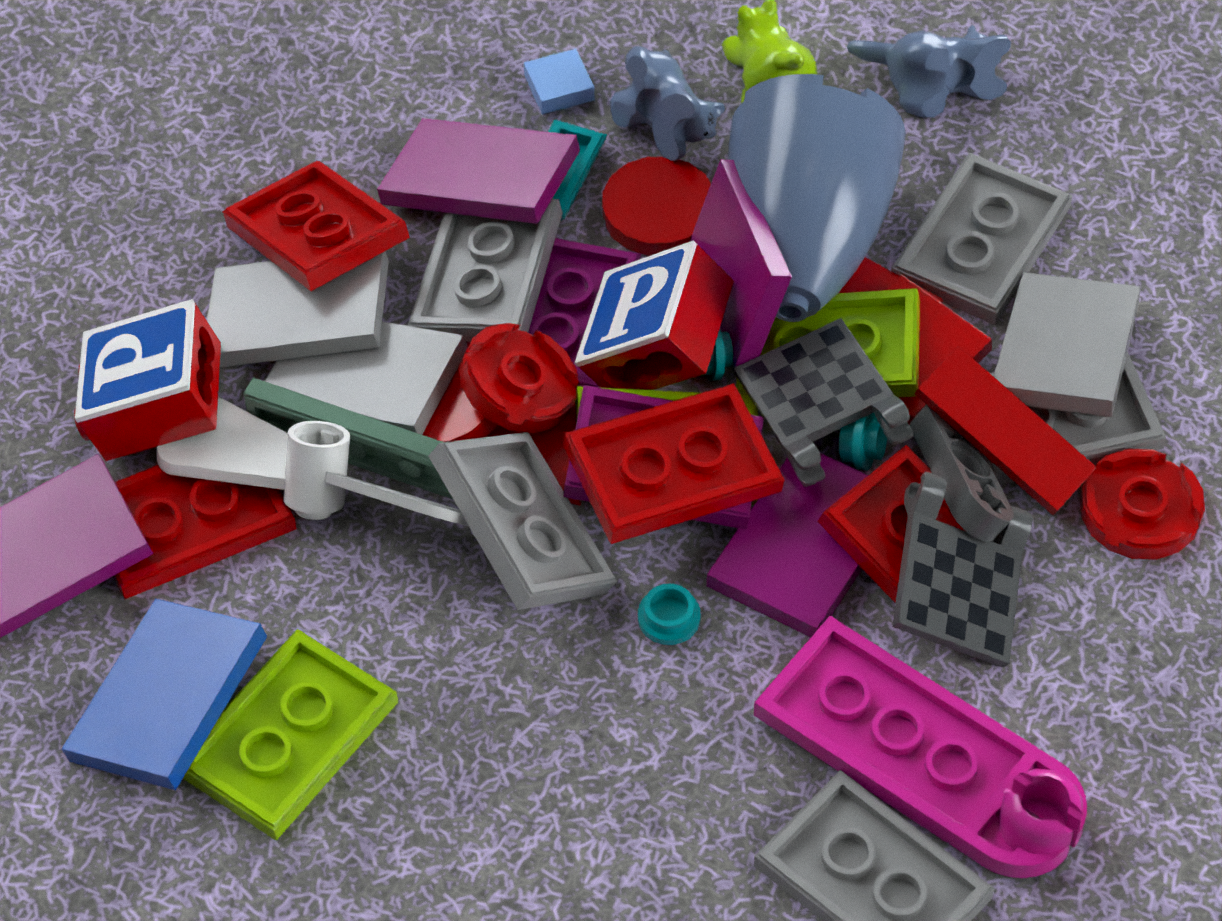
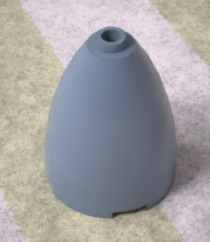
M817 74L779 76L760 82L748 89L745 93L744 102L737 108L732 117L728 159L734 160L744 188L753 203L765 217L792 276L776 315L778 319L787 322L802 321L806 317L816 314L840 292L862 263L873 245L888 212L899 176L906 138L905 126L901 116L886 99L868 88L859 95L845 89L823 85L824 75Z

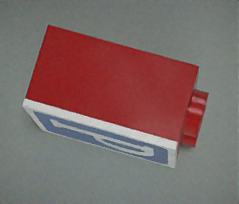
M694 240L606 271L574 364L601 388L655 390L706 374L734 280Z
M193 299L83 332L74 418L81 437L86 441L90 440L105 461L216 429L221 342Z

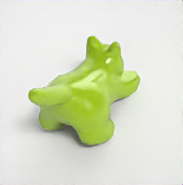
M766 0L761 7L750 9L742 5L739 8L738 36L727 37L722 43L725 57L732 64L743 68L742 79L745 88L742 90L741 103L744 102L745 93L748 89L765 80L785 75L817 74L816 61L810 50L792 40L786 29L779 25L777 4L774 0Z

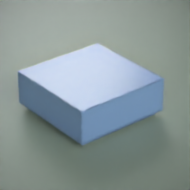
M577 49L524 62V76L542 115L595 100L594 85Z

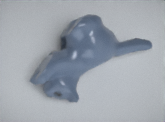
M974 25L968 28L967 35L964 38L941 37L935 33L922 30L907 34L899 39L896 44L852 40L847 45L848 51L864 61L887 65L892 84L899 93L900 106L906 112L921 118H933L942 113L945 108L946 97L949 93L959 92L980 99L992 100L1002 96L1007 90L1006 82L1001 77L995 75V67L1001 62V57L1009 51L1011 41L1004 34L986 36L978 33Z
M635 46L628 51L625 57V67L633 81L626 89L615 92L610 101V112L617 126L627 128L634 124H648L653 130L656 147L662 156L674 162L685 156V141L694 143L716 135V121L725 111V105L720 102L699 99L689 87L682 69L668 50L653 51L642 46Z

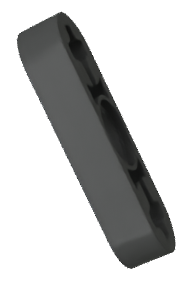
M926 404L910 422V427L913 429L918 446L932 474L942 477L947 482L944 499L957 523L973 537L984 542H992L1013 519V510L986 456Z

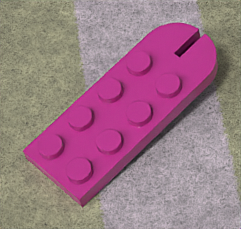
M832 616L826 619L754 702V716L832 768L837 771H843L867 791L994 873L1012 878H1030L1043 875L1058 867L1067 858L1069 847L1075 848L1080 840L1087 814L1086 795L1080 781L1067 766Z

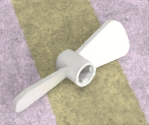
M218 397L217 427L215 430L157 446V463L167 474L284 490V503L295 510L298 516L305 519H325L330 517L333 512L342 509L345 505L347 489L428 516L469 526L459 509L347 476L350 433L344 427L331 422H300L291 426L287 433Z

